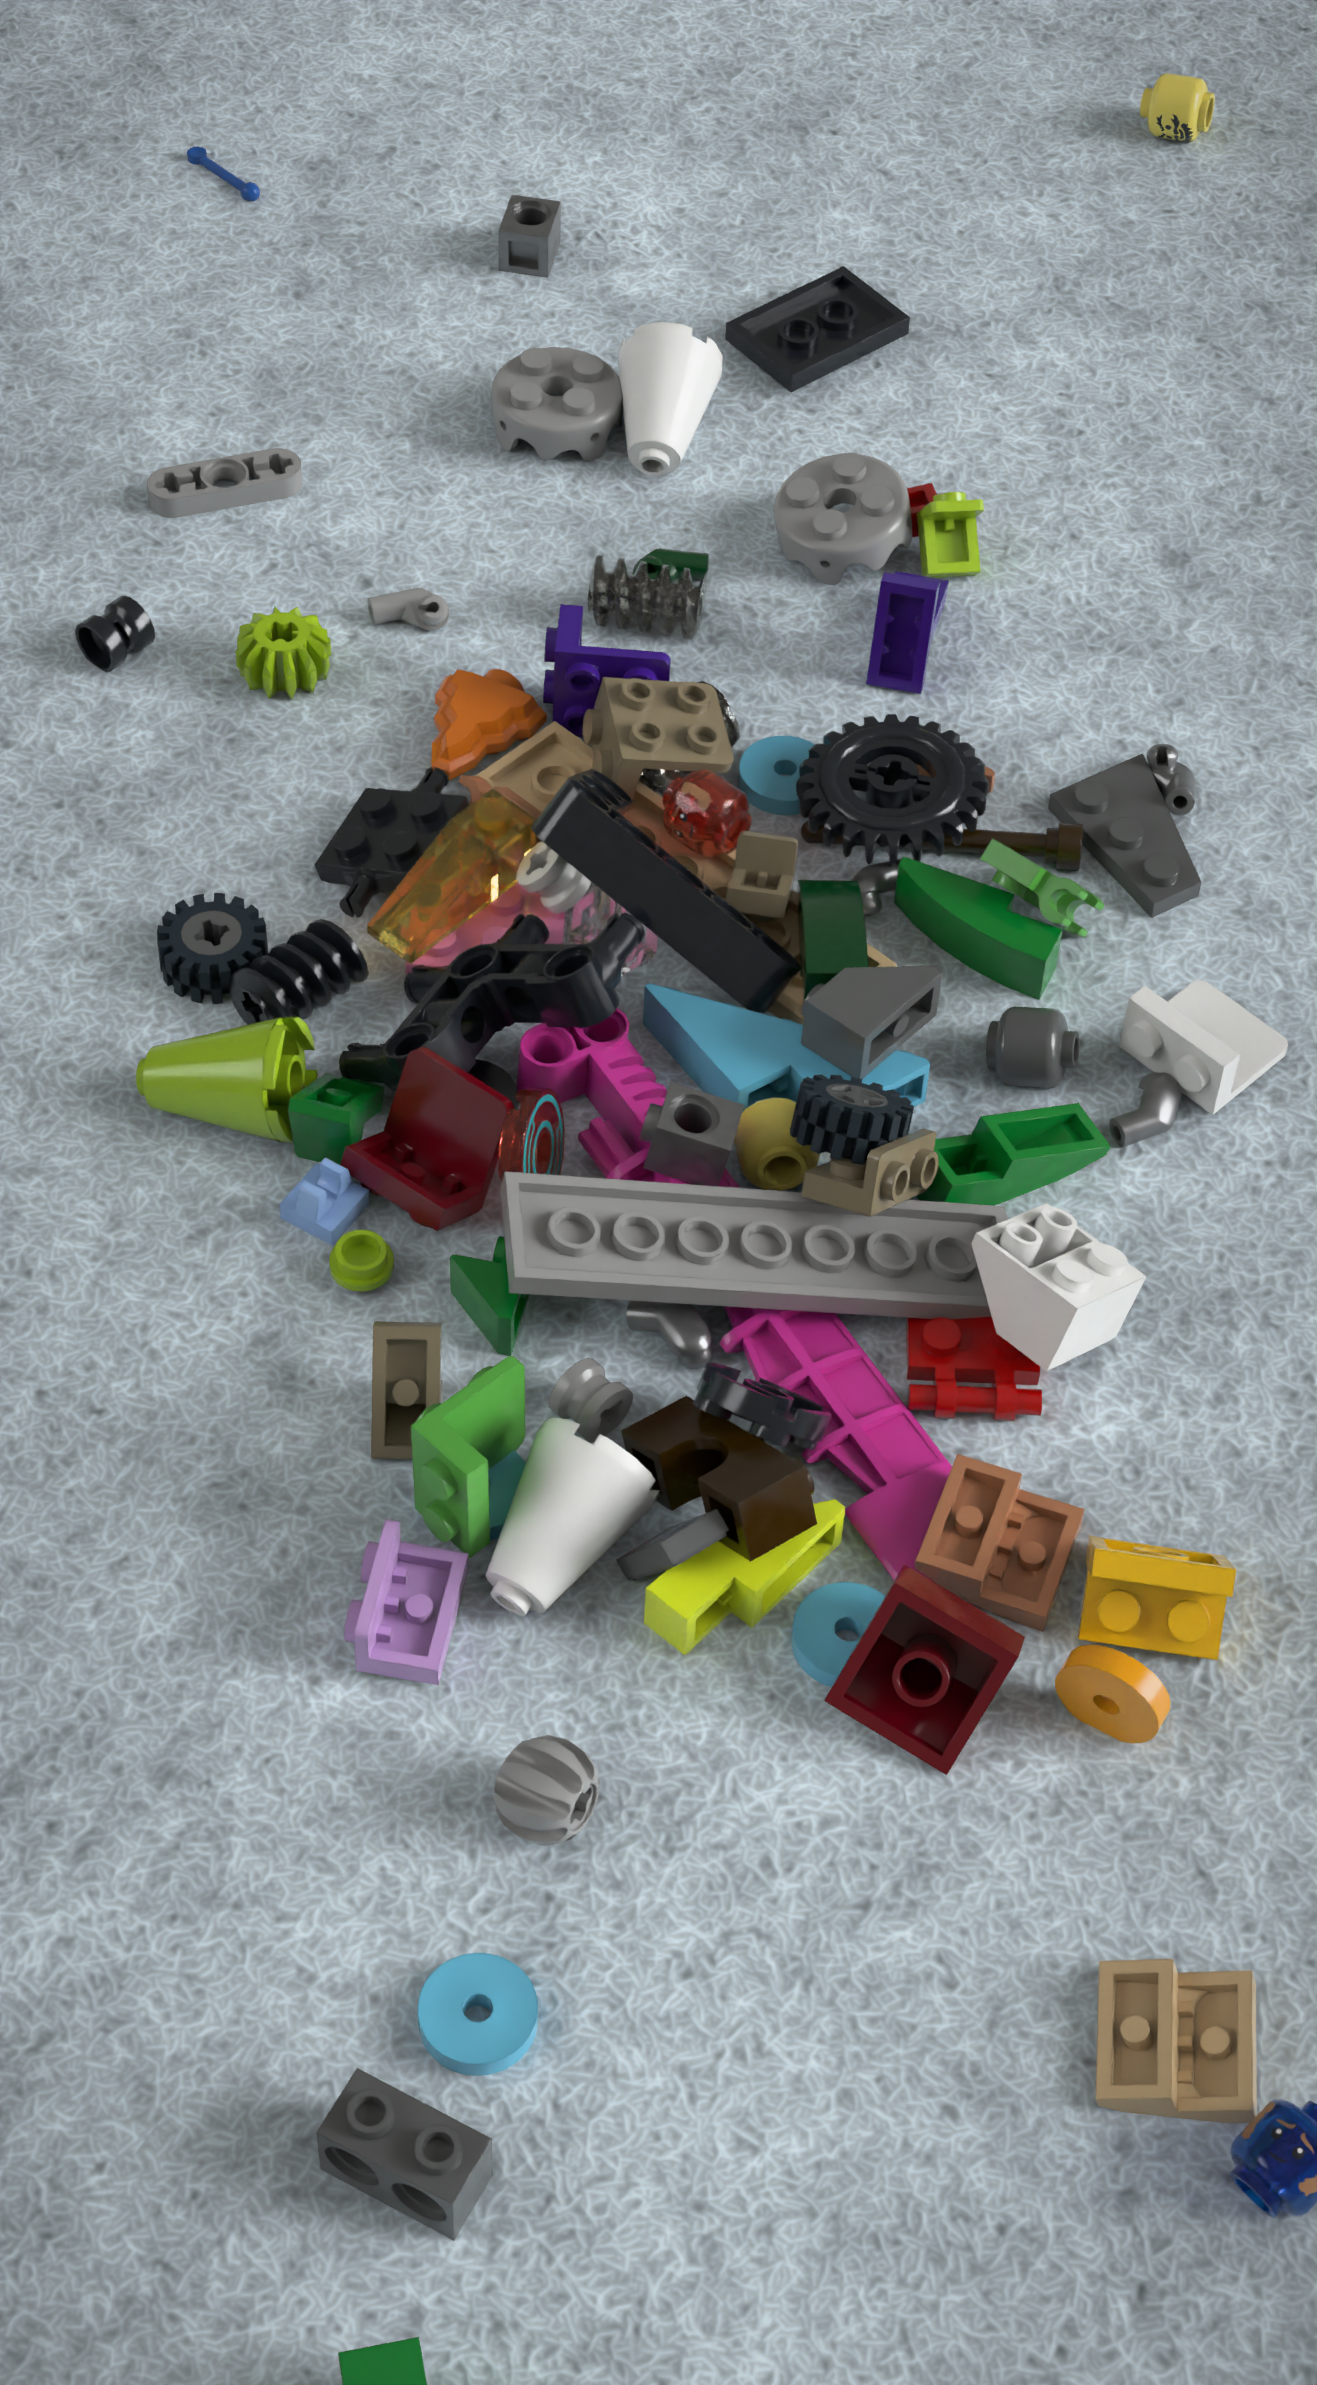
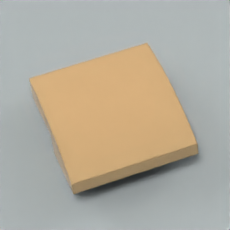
M1174 1959L1099 1961L1096 2065L1097 2105L1127 2113L1221 2123H1250L1257 2116L1256 1982L1253 1971L1177 1972Z

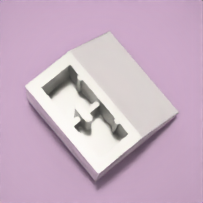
M1048 1203L977 1232L971 1243L996 1333L1045 1371H1049L1116 1337L1147 1277L1129 1264L1127 1257L1120 1250L1099 1242L1080 1228L1076 1219L1071 1214L1060 1208L1052 1207Z

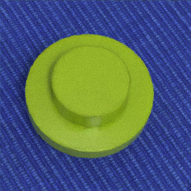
M363 1229L350 1231L338 1240L330 1253V1273L340 1286L348 1290L359 1292L374 1290L390 1279L394 1270V1255L390 1246L377 1233Z

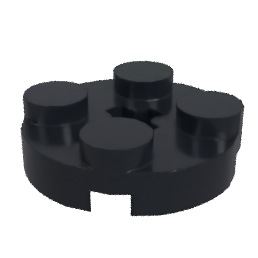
M717 1363L706 1364L697 1386V1395L693 1402V1405L697 1408L730 1420L733 1414L751 1421L752 1424L749 1428L751 1434L779 1446L787 1447L788 1442H791L798 1446L815 1450L817 1442L822 1441L832 1415L828 1412H822L823 1407L816 1402L763 1378H760L759 1382L744 1379L741 1384L737 1382L741 1370Z

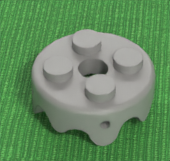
M563 347L530 348L525 350L522 354L503 365L492 382L491 412L498 442L508 452L518 446L519 438L524 439L535 448L538 456L544 460L553 459L559 453L567 450L578 451L586 462L599 458L604 452L607 437L612 427L621 428L622 389L618 374L601 358L585 351ZM551 393H562V394H564V395H563V396H551V395H548V394H551Z
M844 453L825 456L811 461L794 471L785 480L776 495L773 512L783 554L788 561L796 560L807 566L818 582L829 585L838 584L841 581L843 571L852 564H864L871 570H879L884 566L890 554L897 546L908 548L911 544L912 521L907 486L896 470L874 457L857 453ZM843 503L853 505L850 510L845 512L831 509L833 506Z

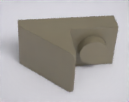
M374 1321L371 1458L412 1459L411 1425L416 1422L420 1414L429 1406L436 1403L442 1404V1323Z

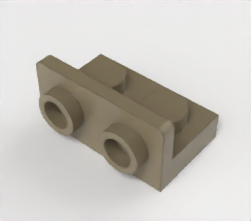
M923 1128L875 1148L869 1152L867 1160H864L863 1165L852 1163L850 1158L842 1157L841 1161L831 1158V1161L805 1171L801 1196L871 1217L924 1193L932 1184L938 1169V1154L934 1152L936 1132Z

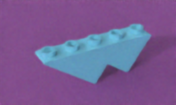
M651 983L644 986L643 1025L703 1092L743 1104V1111L757 1101L773 1097L787 1098L796 1102L800 1084L806 1077L813 1079L814 1075L822 1074L830 1079V1075H841L844 1080L851 1081L850 1075L801 1044L802 1024L789 1019H780L743 1009L730 1003H721L684 993L671 987H662ZM895 1050L862 1079V1083L870 1085L874 1082L883 1085L882 1090L884 1091L893 1089L900 1093V1097L908 1098L911 1101L910 1105L916 1107L925 1102L930 1062L926 1058L916 1056L910 1052Z

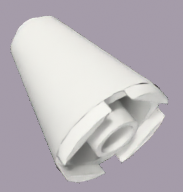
M668 322L644 324L634 329L632 338L627 341L624 338L620 344L618 366L622 389L628 459L634 467L648 476H662L675 471L680 466L722 375L723 355L716 343L708 336L706 343L693 337V328L683 324Z
M549 1418L543 1422L537 1431L486 1572L487 1580L494 1587L490 1592L491 1597L499 1605L519 1616H525L529 1610L537 1613L545 1612L653 1506L659 1497V1490H650L656 1481L655 1478L633 1455L599 1434L593 1444L575 1436L574 1434L581 1424L569 1419Z

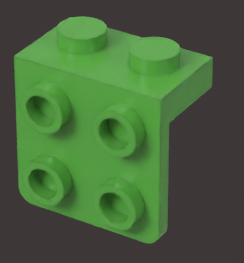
M514 1356L506 1357L494 1367L487 1366L473 1376L466 1387L442 1404L436 1403L429 1406L420 1414L416 1422L411 1425L415 1509L422 1515L428 1529L436 1538L442 1542L450 1540L462 1552L468 1553L469 1558L490 1543L488 1469L504 1459L513 1450L518 1449L525 1439V1367Z

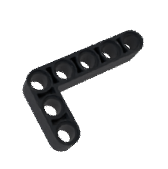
M594 769L568 777L531 825L532 831L547 846L748 1010L765 1014L801 970V965L781 945L623 817L624 813L632 805L633 800L620 786Z

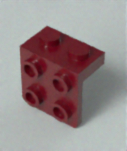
M426 1047L417 1048L410 1051L407 1056L384 1131L346 1146L340 1165L347 1168L350 1176L360 1181L361 1186L368 1189L370 1193L383 1196L408 1212L411 1219L416 1223L439 1231L478 1213L482 1209L514 1116V1105L509 1098Z

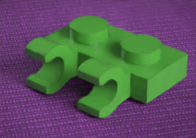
M993 838L980 858L997 869L992 881L1040 909L1046 919L1074 936L1085 938L1088 933L1086 929L1074 921V912L1077 907L1082 904H1088L1101 911L1105 906L1100 898L1085 890L1076 882L1051 874Z

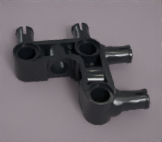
M615 913L609 917L607 924L590 943L544 944L549 939L550 934L546 924L533 914H527L525 917L523 914H519L513 920V924L496 943L481 944L469 948L459 954L448 966H414L412 968L413 973H408L405 977L404 990L410 1002L417 1004V1006L386 1043L380 1045L349 1044L347 1046L349 1051H343L339 1058L341 1075L358 1081L384 1083L389 1089L396 1091L409 1052L420 1047L430 1049L468 1073L476 1064V1056L496 1032L502 1031L504 1027H510L514 1023H546L548 1027L572 1026L577 1028L596 1025L610 1017L619 1005V997L615 988L621 979V966L636 945L644 939V928L634 916L627 913H622L619 916L618 913Z

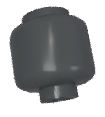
M1014 1006L1003 1012L999 1021L990 1022L986 1041L987 1067L989 1070H996L999 1079L1005 1085L1050 1089L1056 1087L1061 1082L1066 1068H1076L1079 1058V1034L1077 1031H1068L1066 1018L1059 1010Z

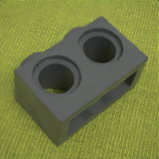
M356 2068L316 2132L320 2169L453 2241L456 2239L493 2176L492 2138Z

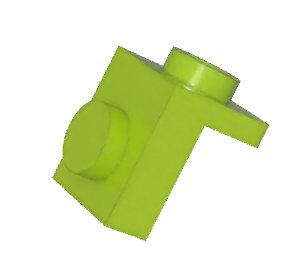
M964 492L941 493L933 496V502H930L917 513L922 576L932 578L975 576L981 572L976 517L984 512L982 499L966 500V493Z

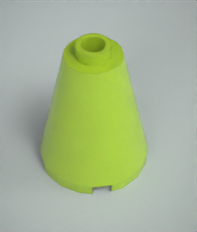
M280 1017L153 1046L148 1051L146 1058H142L138 1063L136 1070L137 1089L140 1095L145 1096L151 1108L281 1143H293L288 1115L289 1100L296 1093L318 1079L317 1070H306L304 1050H315L313 1037L307 1023L301 1018Z

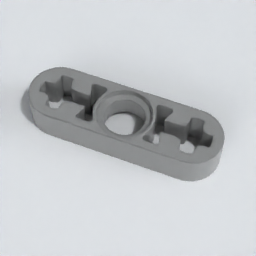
M282 448L165 467L153 472L147 480L149 506L157 515L177 518L284 499L295 495L301 489L302 468L299 456L290 450ZM254 476V480H249V477ZM226 479L238 482L235 486L225 488L212 485L219 480ZM201 485V489L196 490V486Z

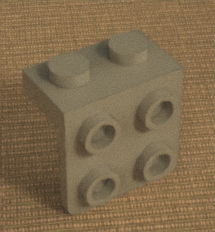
M603 677L594 709H587L584 715L583 738L586 744L592 745L594 754L592 769L604 774L615 782L632 800L642 769L726 773L730 770L734 760L716 690L709 684Z

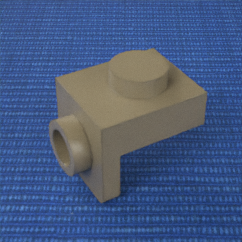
M750 831L740 832L737 840L734 870L727 886L725 900L750 921L769 922L774 918H785L793 890L798 850L797 839Z

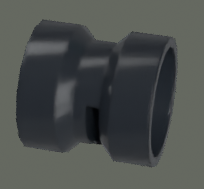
M122 595L106 605L102 616L92 615L78 624L75 629V635L79 648L86 659L102 671L108 673L123 664L127 653L130 651L137 653L152 644L155 639V630L150 617L142 606L131 597Z

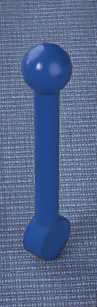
M197 146L188 149L187 157L191 164L202 165L240 191L244 200L255 201L259 198L260 189L255 183L243 182L209 159L205 148Z

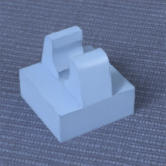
M324 1158L320 1164L316 1163L279 1204L280 1218L333 1246L370 1204L369 1190L353 1182L347 1168Z

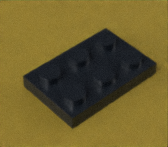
M842 266L727 322L725 340L788 391L793 392L909 333L910 317L850 270Z

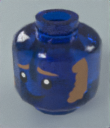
M1283 2099L1272 2100L1244 2128L1230 2146V2154L1236 2166L1230 2172L1232 2180L1251 2201L1272 2218H1276L1281 2211L1294 2217H1302L1317 2203V2104L1310 2100L1302 2108Z

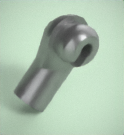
M1157 744L1152 746L1148 750L1146 758L1159 790L1166 796V807L1174 815L1189 813L1195 803V777L1192 771L1187 766L1177 762L1178 752L1172 745Z
M647 1301L629 1302L626 1317L630 1330L660 1332L672 1353L677 1355L679 1363L686 1368L702 1367L711 1359L713 1350L710 1343L712 1337L709 1329L692 1304Z

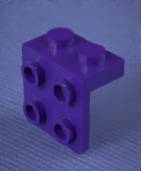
M560 604L558 628L547 627L544 662H554V670H545L543 703L553 704L552 722L556 721L575 736L583 738L584 715L587 709H594L603 677L670 681L671 659L663 652L582 646L583 606Z

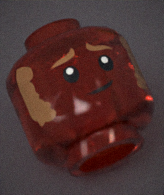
M701 769L691 772L685 778L678 777L668 786L662 800V804L665 807L663 825L666 832L698 855L710 858L722 853H731L737 848L740 832L750 830L752 818L749 814V801L746 794L714 772Z

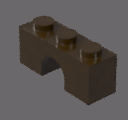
M687 1395L621 1430L625 1450L647 1468L656 1480L650 1489L659 1490V1497L656 1501L673 1511L691 1500L702 1497L705 1513L718 1509L729 1531L725 1532L727 1536L720 1539L719 1542L750 1562L817 1524L811 1496L815 1490L814 1482L810 1472L800 1460L787 1456L767 1444L763 1439L750 1434L729 1420L714 1416L693 1405L694 1400Z

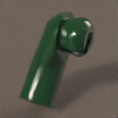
M661 548L655 549L636 563L632 572L633 580L640 589L648 592H657L679 578L706 581L709 554Z

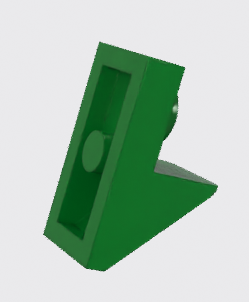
M325 1073L292 1096L289 1100L288 1115L297 1157L321 1162L324 1158H327L340 1165L345 1147L361 1141L364 1123L381 1111L385 1087Z
M499 1236L492 1261L451 1255L450 1290L496 1352L501 1355L511 1356L530 1294L509 1293L504 1237Z

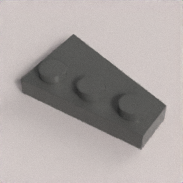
M1143 753L1050 794L1048 809L1061 823L1083 824L1082 845L1151 918L1199 896L1201 887L1200 877L1169 809L1166 807V803Z

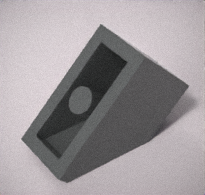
M934 966L844 968L826 984L820 983L816 985L805 998L802 1005L804 1021L801 1044L851 1077L863 1079L936 1016L943 972Z

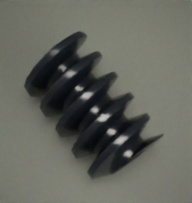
M319 919L311 922L305 931L291 935L287 943L278 944L271 948L268 956L264 955L254 959L249 968L235 971L230 978L229 991L234 1007L247 1025L280 1017H293L292 1013L301 1019H307L313 1012L311 1001L319 1007L327 1006L332 999L330 989L338 995L345 994L350 988L349 978L355 982H363L367 979L369 971L366 960L354 940L333 922Z

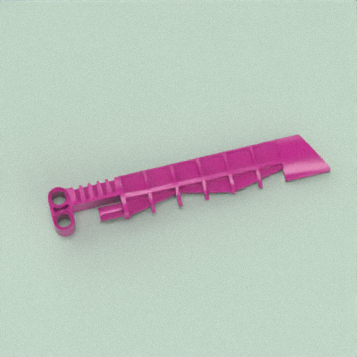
M617 1008L604 1021L585 1028L572 1026L548 1027L546 1023H541L524 1033L520 1043L516 1082L519 1095L528 1103L537 1105L538 1101L545 1095L553 1096L557 1103L561 1104L585 1094L601 1117L591 1120L589 1129L579 1132L578 1141L606 1179L691 1184L643 1168L651 1143L639 1140L650 1103L663 1107L667 1089L663 1084L655 1082L656 1076L651 1068L643 1066V1058L628 1040L629 1021L625 1013ZM545 1101L540 1106L549 1107L554 1105L550 1101ZM725 1168L719 1186L741 1188ZM724 1306L733 1326V1329L719 1342L726 1353L743 1351L757 1382H759L760 1378L783 1386L816 1402L823 1407L822 1412L831 1413L832 1417L822 1441L817 1442L815 1450L806 1448L801 1455L809 1464L829 1459L868 1494L845 1509V1515L893 1580H895L904 1564L922 1574L915 1569V1561L951 1471V1464L836 1313Z

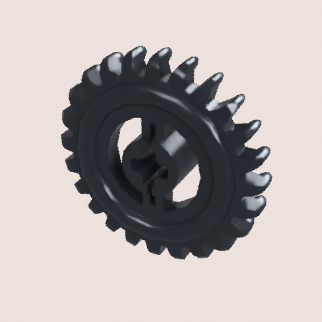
M887 714L884 722H878L874 716L864 717V725L858 726L854 722H848L842 725V734L831 731L824 735L823 744L819 743L809 749V758L804 760L799 766L800 778L796 782V794L799 798L801 816L808 817L810 832L817 833L820 826L824 824L823 840L826 847L832 845L835 837L843 834V854L846 858L851 855L853 847L862 842L865 843V859L868 864L872 863L875 852L882 846L886 847L891 866H895L900 848L903 846L910 850L913 860L918 862L921 860L923 842L932 845L938 857H941L943 854L944 834L951 836L953 843L956 846H960L963 840L962 823L965 824L969 832H974L977 827L978 816H982L985 813L989 781L984 775L985 764L981 759L975 757V748L969 743H960V735L955 731L948 730L941 733L940 723L930 721L923 726L919 725V717L908 716L904 722H900L896 714ZM916 764L930 773L931 777L919 775ZM853 790L866 792V802L858 797Z

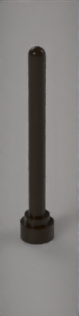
M807 820L801 827L802 838L809 843L824 844V824L820 826L817 833H811ZM1059 823L1058 828H1047L1046 834L979 829L969 832L968 829H963V840L960 846H956L953 843L951 836L944 834L943 851L984 853L993 838L1022 856L1044 857V863L1056 864V870L1079 871L1083 824ZM843 834L835 837L832 844L843 845ZM860 842L856 846H865V843ZM922 843V850H934L933 846L929 843Z

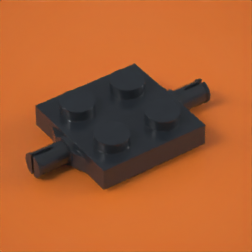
M432 767L428 768L417 787L411 791L365 788L314 865L322 881L350 886V889L339 903L341 910L346 915L354 917L355 914L356 918L362 916L372 897L379 892L392 890L424 891L473 814L466 796L440 794L449 782L448 776L443 770L435 767L433 771Z

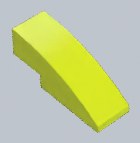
M836 1499L813 1503L817 1520L815 1526L751 1562L717 1541L676 1567L668 1569L645 1589L644 1624L684 1655L690 1652L731 1612L753 1628L841 1543L845 1506Z

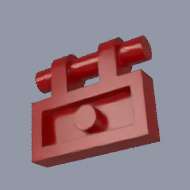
M944 1317L934 1319L907 1318V1380L933 1381V1385H908V1410L934 1411V1418L953 1419L956 1412L993 1414V1420L1014 1421L1015 1415L1041 1416L1042 1390L1016 1388V1384L1038 1385L1040 1366L996 1333L992 1317L948 1319ZM956 1382L992 1383V1387L957 1386Z

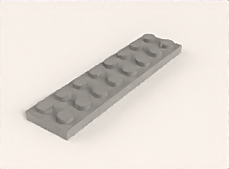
M506 1171L500 1186L509 1293L922 1319L938 1317L948 1319L992 1317L971 1243L977 1232L1008 1219L1005 1206L906 1200L869 1217L802 1197V1192Z

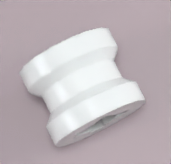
M543 841L536 844L526 854L519 865L516 875L518 883L528 892H538L541 895L540 901L543 906L555 914L572 908L585 895L591 884L589 879Z

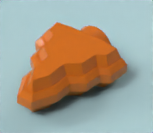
M457 669L453 675L450 674L444 678L435 694V704L439 708L434 716V725L439 734L432 742L431 767L433 771L435 767L443 770L448 776V780H452L475 768L485 755L498 754L501 751H506L516 740L531 738L544 725L547 720V714L538 706L533 696L524 692L520 681L511 673L501 669H492L484 676L473 672Z

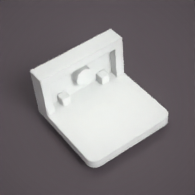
M1195 980L1168 1002L1147 986L1142 987L1128 1000L1119 1047L1153 1072L1171 1074L1177 1080L1180 1090L1184 1095L1211 1115H1214L1280 1061L1286 1054L1288 1041L1280 1033L1204 980Z

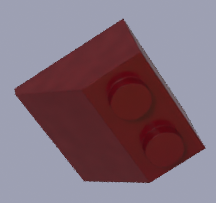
M904 1564L824 1701L947 1775L1018 1659L1025 1636Z

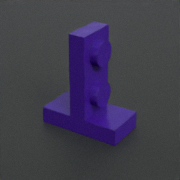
M895 571L894 574L884 572L880 583L866 684L921 694L925 683L930 644L946 602L949 580Z

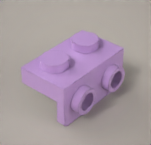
M385 1520L379 1543L369 1541L364 1552L361 1582L367 1583L363 1601L354 1599L351 1601L345 1623L344 1639L346 1642L354 1643L356 1671L439 1685L469 1570L468 1553L401 1542L400 1521Z

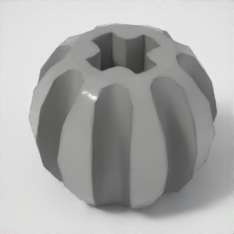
M546 1735L522 1741L506 1757L497 1775L493 1797L496 1804V1812L503 1825L526 1842L549 1846L571 1840L587 1824L596 1806L600 1783L598 1771L590 1756L567 1739Z

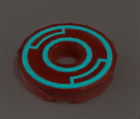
M529 1086L520 1089L515 1095L517 1102H521L519 1110L509 1109L502 1126L498 1158L499 1178H501V1183L505 1171L561 1175L564 1158L565 1128L563 1109L558 1095L550 1088Z

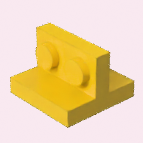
M1089 1535L1085 1559L1087 1574L1078 1639L1218 1660L1227 1597H1233L1236 1568L1226 1556Z

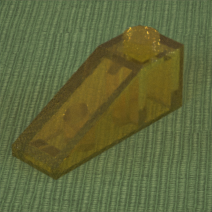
M492 788L447 823L367 924V933L409 964L413 963L518 883L516 875L519 865L526 854L536 845V834L531 829V825L536 818Z

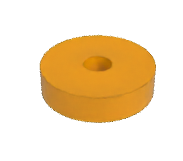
M1082 1645L1073 1649L1055 1678V1689L1058 1697L1075 1718L1121 1742L1143 1743L1151 1740L1159 1731L1170 1711L1169 1694L1158 1677L1133 1657L1113 1648L1101 1645Z

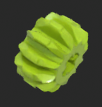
M274 606L271 614L253 613L251 623L239 627L237 650H235L236 666L239 668L240 676L245 677L249 690L263 688L269 699L278 691H285L293 699L297 688L313 693L316 682L327 679V671L330 668L331 640L327 635V629L322 628L319 624L317 615L302 616L298 607H295L288 613L280 612Z

